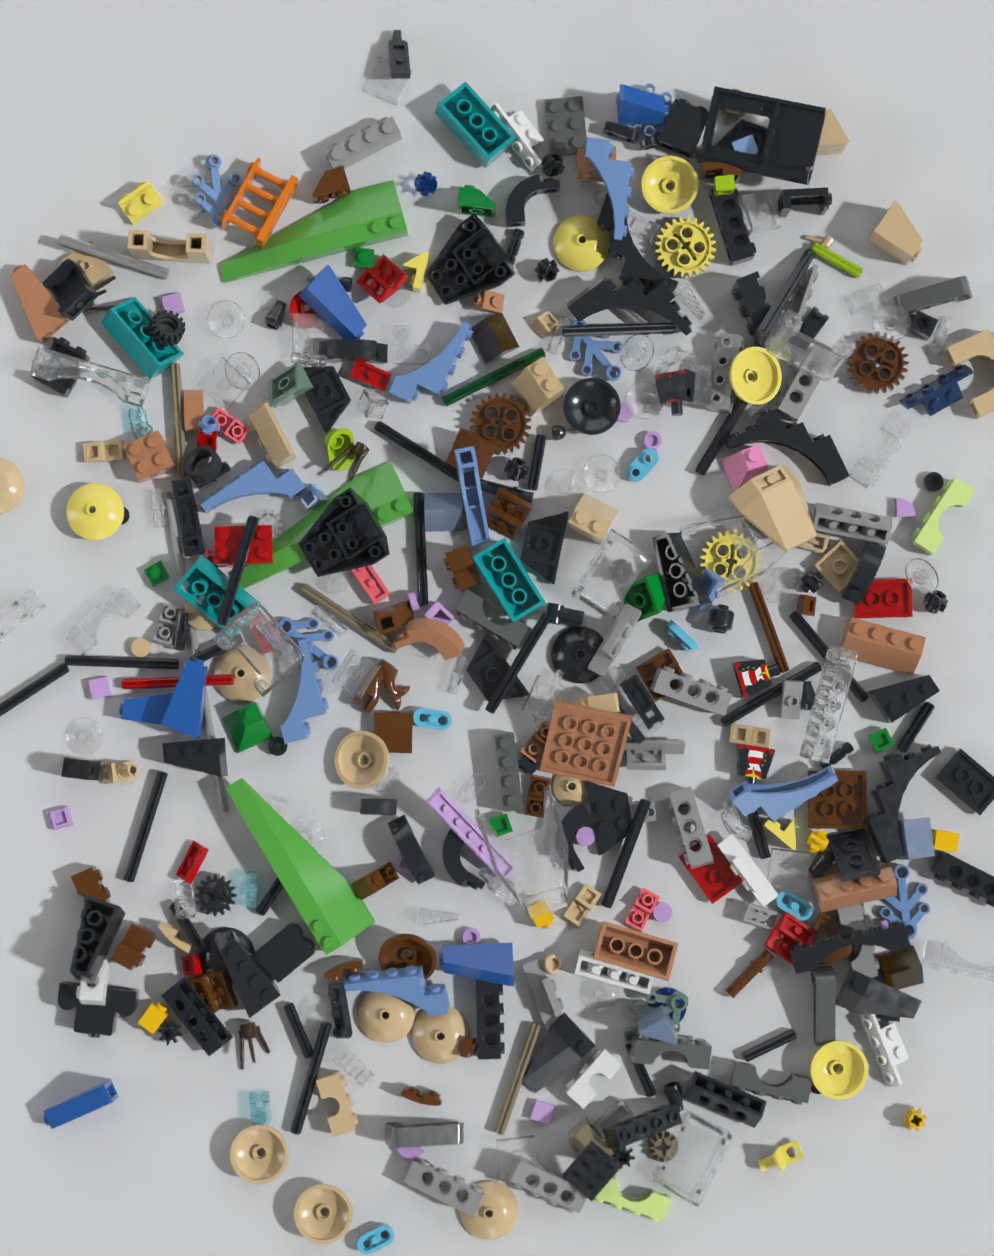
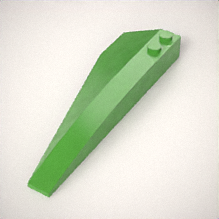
M394 180L358 189L269 237L264 248L254 245L220 264L224 282L227 283L354 250L355 247L362 248L408 236Z
M391 461L356 476L329 497L328 500L320 504L273 541V564L245 565L239 586L246 589L308 561L298 545L330 502L348 488H352L368 503L382 528L414 514Z
M243 778L225 787L325 955L341 947L375 922L354 887Z

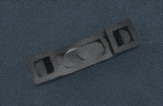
M191 478L171 481L181 526L185 557L204 554L200 519Z

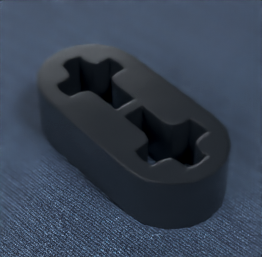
M609 121L605 123L603 133L628 143H637L639 132L634 129Z

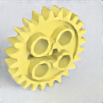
M680 216L679 222L673 218L672 225L666 223V229H660L662 235H657L656 237L660 242H655L654 244L655 247L659 248L655 250V254H660L657 261H663L661 268L667 266L666 273H669L671 270L674 271L673 277L680 273L681 279H683L684 274H687L689 279L692 273L698 276L699 270L704 273L706 270L704 265L710 267L711 263L708 260H714V256L710 253L716 252V249L711 247L716 244V241L710 240L714 236V234H708L710 227L704 229V222L698 225L697 218L690 222V216L687 217L686 221ZM687 230L692 236L685 238L682 232ZM675 234L679 237L680 241L674 237ZM669 242H673L676 244L677 248L675 250H670L667 247V244ZM683 245H684V246H687V245L689 246L688 250H687V249L682 250L681 248H682ZM700 245L704 251L698 253L694 250V246ZM686 257L689 263L683 265L680 263L679 258Z
M725 530L724 536L721 532H717L718 538L716 539L714 536H711L712 543L705 542L708 548H701L705 555L699 556V558L704 559V562L700 563L699 566H704L705 569L716 573L715 567L721 564L724 570L719 576L726 580L723 585L724 592H727L729 587L732 592H735L736 586L739 590H743L742 584L750 586L748 580L755 581V578L752 576L753 573L759 574L755 568L761 566V564L756 563V560L761 559V556H756L755 553L760 550L753 549L756 542L749 543L750 536L743 539V532L738 536L736 530H733L731 535L728 530ZM731 544L734 545V548H733V550H732V554H731V548H730V547H731ZM721 545L726 547V553L723 556L718 553V547ZM739 548H743L745 550V555L743 558H739L737 556V550ZM731 556V559L734 560V563H731L729 567V563H726V559H730ZM736 567H740L742 569V575L740 577H736L734 575V569ZM728 568H730V569H729V574H730L729 578L726 577V574H727V572H728Z

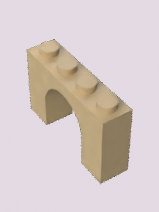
M129 230L127 249L136 259L211 263L212 244L206 234L187 233L186 240L171 241L155 238L146 230Z
M986 329L947 347L944 353L951 368L970 359L978 358L990 363L994 369V333ZM994 386L989 392L968 402L976 419L994 411Z

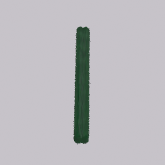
M539 348L443 396L442 401L445 406H449L531 365L541 357L545 358L546 354L543 348Z

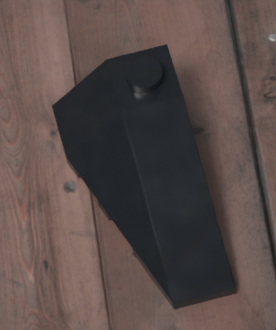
M852 968L849 969L836 998V1005L851 1012L914 1019L921 1004V1000Z
M564 1012L550 1026L546 1039L541 1043L540 1050L535 1059H532L522 1081L536 1093L582 1060L596 1045Z

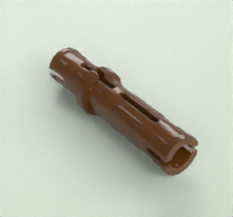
M765 948L754 961H750L751 964L725 989L728 994L735 998L759 972L763 971L762 969L774 956Z

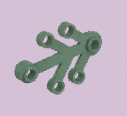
M651 990L650 994H646V1001L651 1004L655 1002L667 1004L664 1007L668 1014L673 1011L672 1021L678 1025L676 1028L678 1033L680 1031L681 1011L687 1008L689 1002L687 995L683 992H675L671 996L657 994ZM653 994L655 998L649 999L648 996ZM677 998L682 999V1002L676 1003L675 1000ZM638 1001L630 1004V1011L635 1015L639 1013L645 1014L657 1008L641 1005ZM637 1005L639 1009L633 1010L632 1007ZM638 1025L625 1029L624 1038L627 1043L631 1044L632 1036L628 1034L630 1031H634V1036H638Z

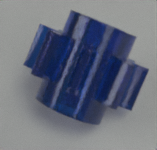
M424 171L423 175L418 174L414 181L415 191L420 192V195L428 196V193L434 194V191L437 189L436 176H432L430 172Z

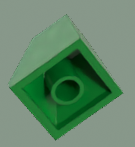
M472 185L460 187L457 202L458 214L472 215L475 213L477 216L495 218L496 205L480 189H476Z
M660 573L644 577L619 588L624 604H629L641 610L642 614L637 622L662 612L665 597Z
M254 702L223 717L238 753L273 738L258 702Z

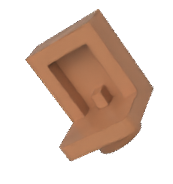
M492 291L479 293L473 298V310H484L502 314L505 295Z

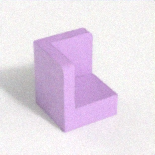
M438 601L424 615L426 618L438 620L447 625L454 619V616Z

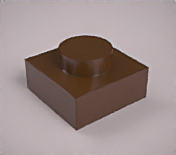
M799 594L797 614L814 616L817 597Z
M820 911L812 929L831 938L839 920Z
M464 1037L460 1053L461 1057L470 1058L476 1053L477 1043H475V1037Z

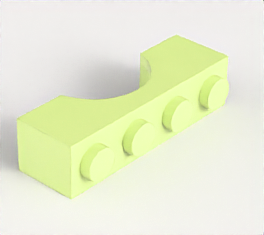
M954 478L951 481L948 480L942 488L944 493L941 497L937 496L932 504L934 506L931 513L927 512L922 519L924 524L921 528H917L911 536L914 538L911 543L929 555L935 553L944 539L939 529V518L942 512L949 507H964L975 489L958 478Z
M614 1176L593 1200L600 1203L607 1201L614 1208L622 1209L624 1207L630 1209L629 1212L634 1215L640 1216L642 1213L647 1215L648 1219L659 1222V1220L665 1221L672 1198L669 1194L651 1189L645 1196L640 1198L627 1197L617 1188L616 1177Z

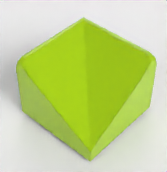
M734 175L716 176L714 179V195L733 194L735 190Z

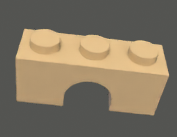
M340 1071L318 1077L316 1083L321 1099L332 1097L340 1105L339 1111L328 1115L327 1118L332 1136L335 1137L356 1130L358 1118L355 1112L352 1113L350 1106L353 1105L350 1094H346L345 1091L347 1086L345 1076L341 1075Z

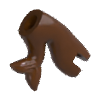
M381 659L362 682L352 703L358 706L367 695L370 699L365 704L363 711L371 712L379 701L381 684L383 682L391 702L396 710H399L401 697L407 694L410 686L396 687L395 680L399 670L386 660Z

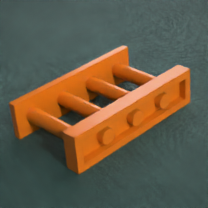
M257 157L255 163L251 162L245 181L229 209L224 210L220 220H222V228L224 229L227 228L229 223H232L254 234L256 245L264 248L298 186V178L291 175L289 180L285 179L284 181L261 169V159ZM258 175L281 187L283 191L280 196H274L252 185L251 183L255 176ZM249 191L273 203L274 207L271 212H266L242 199L246 192ZM241 207L264 219L265 223L262 228H257L233 215L237 208Z

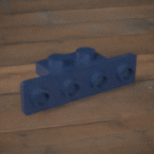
M965 364L956 366L953 371L940 375L935 381L924 384L919 390L905 395L899 402L906 409H910L923 402L927 414L932 416L963 398L958 381L971 375L973 370Z

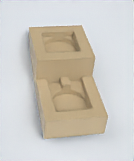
M117 440L83 443L84 462L126 460L123 447L125 442Z
M732 723L729 742L769 748L772 729Z
M585 883L562 917L576 927H579L602 894Z
M163 921L159 923V929L168 940L183 951L191 952L193 945L177 937L180 929Z

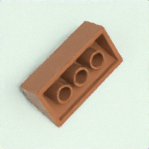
M851 617L847 620L838 655L913 675L922 656L926 637Z
M879 862L881 874L842 882L839 872L811 878L821 913L896 896L897 882L892 867L888 863Z
M603 921L598 934L593 959L669 981L678 943Z

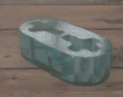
M247 871L246 907L257 908L258 871Z

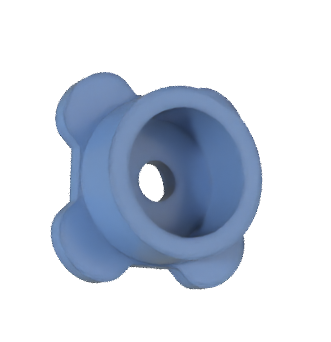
M204 416L202 420L198 421L197 425L203 429L205 434L220 430V425H217V419L213 416Z

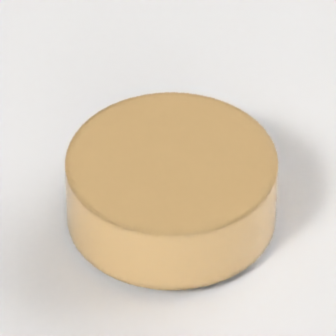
M138 638L133 641L131 651L137 657H146L151 651V644L146 639Z
M548 955L542 961V968L547 974H557L562 968V961L557 955Z

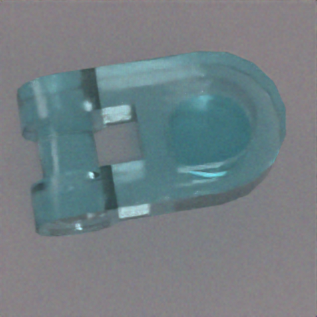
M131 406L128 411V419L133 437L137 440L152 433L153 428L148 424L144 408L142 406Z
M263 1091V1094L249 1093L250 1114L253 1125H268L271 1120L269 1091ZM263 1101L264 1107L257 1108L256 1102Z

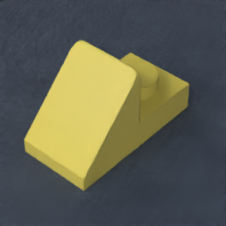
M426 251L402 265L404 270L416 272V274H412L410 285H413V291L421 293L430 257L429 252Z
M766 819L762 825L790 849L795 850L794 820L791 819L784 829L781 830L782 825L776 820L773 822Z

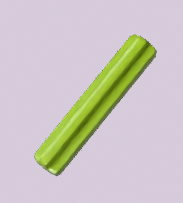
M814 243L812 249L813 252H816L817 256L856 278L861 276L863 268L819 243Z

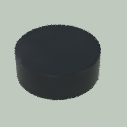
M650 137L641 140L639 145L641 150H649L657 147L659 143L657 137Z
M937 472L927 474L923 480L924 487L931 492L941 489L944 483L943 477Z

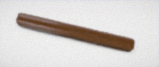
M758 582L750 583L748 588L774 660L778 664L780 673L789 670V666Z

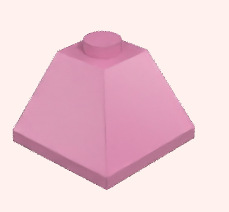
M759 444L721 460L733 492L750 479L768 471L767 463Z

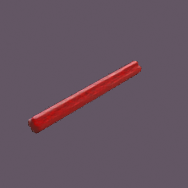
M207 675L206 686L233 685L235 681L234 675ZM180 677L123 679L121 684L122 689L170 688L177 686Z

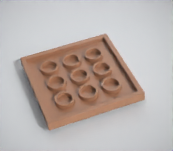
M556 699L540 771L615 787L632 716Z

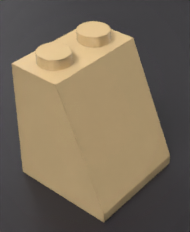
M831 108L826 111L817 155L840 154L844 152L849 143V139Z
M895 200L868 241L906 265L909 261L913 262L923 249L920 247L923 240L899 202Z
M543 357L526 367L510 385L522 404L526 405L525 408L529 411L531 417L561 398L564 393V387Z
M584 493L570 517L567 527L601 544L618 510Z

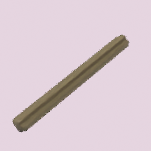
M173 363L169 365L176 474L182 477L187 476V473L183 467L184 458L186 457L181 370L178 363Z
M307 583L302 586L300 591L390 652L395 653L398 650L393 644L394 641L383 634L380 635L379 631Z
M531 1023L494 1129V1132L503 1135L505 1133L541 1029V1025L537 1023Z

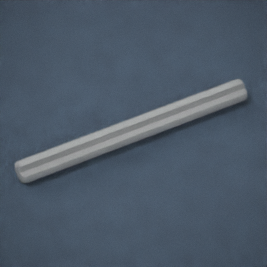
M60 235L58 239L59 246L164 280L168 278L169 269L65 235Z

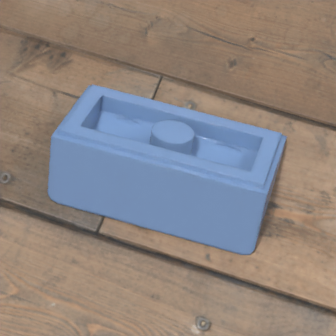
M705 569L700 578L713 603L726 580L711 570ZM711 604L699 606L697 608L699 610H707L709 609Z

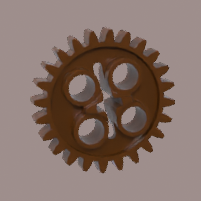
M879 332L875 334V337H873L872 333H869L868 339L863 335L861 342L858 340L854 342L856 347H850L853 353L847 354V357L851 359L846 362V365L851 366L847 372L853 373L850 379L856 378L855 386L859 383L862 384L860 390L867 387L868 393L874 389L875 394H878L881 389L884 394L887 392V387L892 391L894 389L893 384L898 386L900 385L899 380L905 378L901 373L908 371L903 367L909 364L908 361H904L908 354H902L905 347L899 348L900 341L894 343V336L887 339V333L880 337ZM866 348H873L875 355H868ZM886 352L893 355L892 361H888L885 358ZM876 359L879 360L878 362L880 365L878 367H876V363L874 362ZM861 366H868L870 369V373H863L861 370ZM880 371H886L888 379L881 378Z
M496 393L495 399L488 395L487 402L481 399L482 406L476 404L478 412L472 411V415L475 418L470 419V422L475 425L471 426L470 430H476L474 433H477L478 437L496 442V455H498L499 450H502L503 454L506 455L507 449L513 453L514 446L520 449L519 442L525 444L526 441L523 439V436L529 437L526 430H531V426L526 425V423L531 422L530 418H526L529 411L523 412L526 405L519 406L520 399L514 402L513 395L506 399L505 393H503L502 398H499L498 393ZM504 408L503 424L506 425L502 426L501 439L498 441V425L495 423H499L500 410ZM490 409H495L498 412L495 418L488 417L487 412ZM508 412H515L517 415L515 420L510 421L506 418ZM487 428H493L495 435L488 437L484 432ZM511 430L514 433V437L506 439L503 436L504 432Z

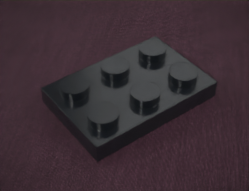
M961 748L957 750L935 776L941 784L978 815H981L994 800V776Z
M865 829L827 836V839H829L828 844L842 882L881 874L880 866Z
M591 1140L562 1176L592 1202L622 1166Z

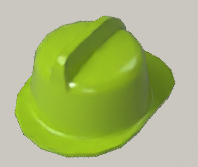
M329 429V433L324 438V446L328 452L329 463L345 451L351 443L354 444L353 433L349 429ZM351 451L332 468L337 471H344L349 468L354 461L350 456Z

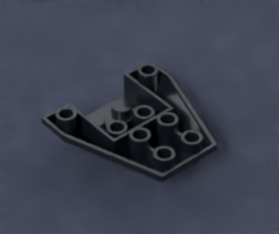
M475 213L458 225L425 273V276L444 305L499 287L515 275L512 262L493 233Z
M348 488L330 502L298 544L317 577L374 565L390 555L385 532L368 503L352 488Z

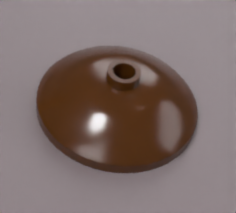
M413 934L394 935L382 944L379 951L378 959L382 970L406 968L412 965L415 967L422 966L425 980L433 974L437 963L436 953L430 943Z

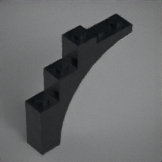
M607 192L597 225H600L599 229L610 232L611 229L614 230L611 201ZM625 217L624 225H627L626 237H623L621 241L613 240L612 237L608 253H611L610 257L619 260L622 257L625 258L618 280L622 281L621 284L623 285L634 277L637 281L642 279L643 284L653 286V283L655 284L664 278L666 282L671 281L676 288L678 281L664 276L642 257L632 240L628 229L627 217Z
M602 276L567 303V308L578 322L605 309L636 307L665 317L675 324L685 336L692 332L691 320L687 315L683 316L679 310L681 308L675 300L671 301L675 298L674 291L676 288L671 281L666 282L664 278L644 291L646 287L640 279L637 281L632 277L615 290L616 286L613 281Z
M767 409L759 413L760 417L756 420L759 426L753 424L745 428L746 432L740 435L739 432L733 433L728 436L729 440L725 442L728 450L752 443H770L787 447L800 453L812 462L823 474L829 486L850 476L830 435L826 437L824 434L819 435L812 442L803 422L799 424L793 422L787 425L785 430L776 409L773 411Z
M928 744L921 747L920 752L915 754L910 752L904 756L892 752L883 756L884 760L879 762L886 781L877 784L876 789L871 791L879 811L868 814V818L863 821L881 863H889L904 856L898 829L899 808L902 797L916 772L930 759L941 753L939 746Z

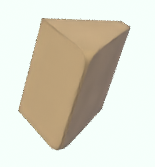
M549 310L538 316L531 323V326L541 338L546 337L560 325Z

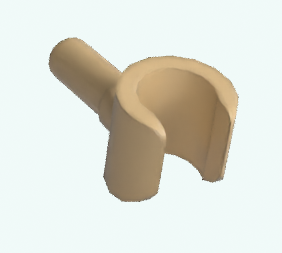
M806 235L805 238L806 240L819 243L828 249L833 244V239L825 235L823 240Z

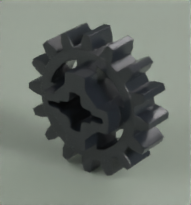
M214 874L213 879L208 875L206 876L207 881L200 880L202 886H196L199 893L194 894V896L199 897V900L195 903L202 905L199 909L200 911L207 910L206 915H209L211 912H213L214 916H217L218 912L224 915V909L230 911L231 907L229 904L236 903L232 900V897L237 896L236 893H232V890L236 887H230L229 884L232 880L224 881V875L220 879L218 874ZM212 882H217L214 888L206 887ZM224 886L226 887V889H227V891H228V895H225V893H224V890H223V887H224ZM217 890L221 898L214 900V896L210 892L213 893ZM203 895L207 897L208 904L205 903ZM217 903H225L224 906L215 908Z

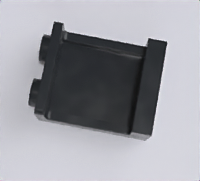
M675 99L659 137L658 146L692 159L709 114L707 109L702 106L695 107L690 105V102L685 99Z
M828 187L782 190L777 199L778 217L786 218L791 206L819 205L820 215H824L827 209H829V205H832V194L829 193Z
M69 258L62 262L42 283L44 287L51 290L61 306L58 309L60 315L72 321L99 296L80 264Z
M53 337V344L38 371L34 370L31 377L68 398L90 357L86 355V350L79 346L75 349L69 345L71 342L63 337L59 339Z
M291 922L254 953L278 983L316 952L314 950L315 944L309 938L305 939L302 935L304 931L297 923L293 924Z

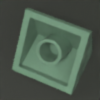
M299 361L269 380V406H285L313 388Z

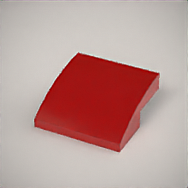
M383 254L373 269L366 268L357 280V283L381 304L391 297L407 281L409 276L389 257Z
M785 912L774 926L763 946L794 966L790 949L798 943H804V945L812 944V940H814L817 932L789 912Z

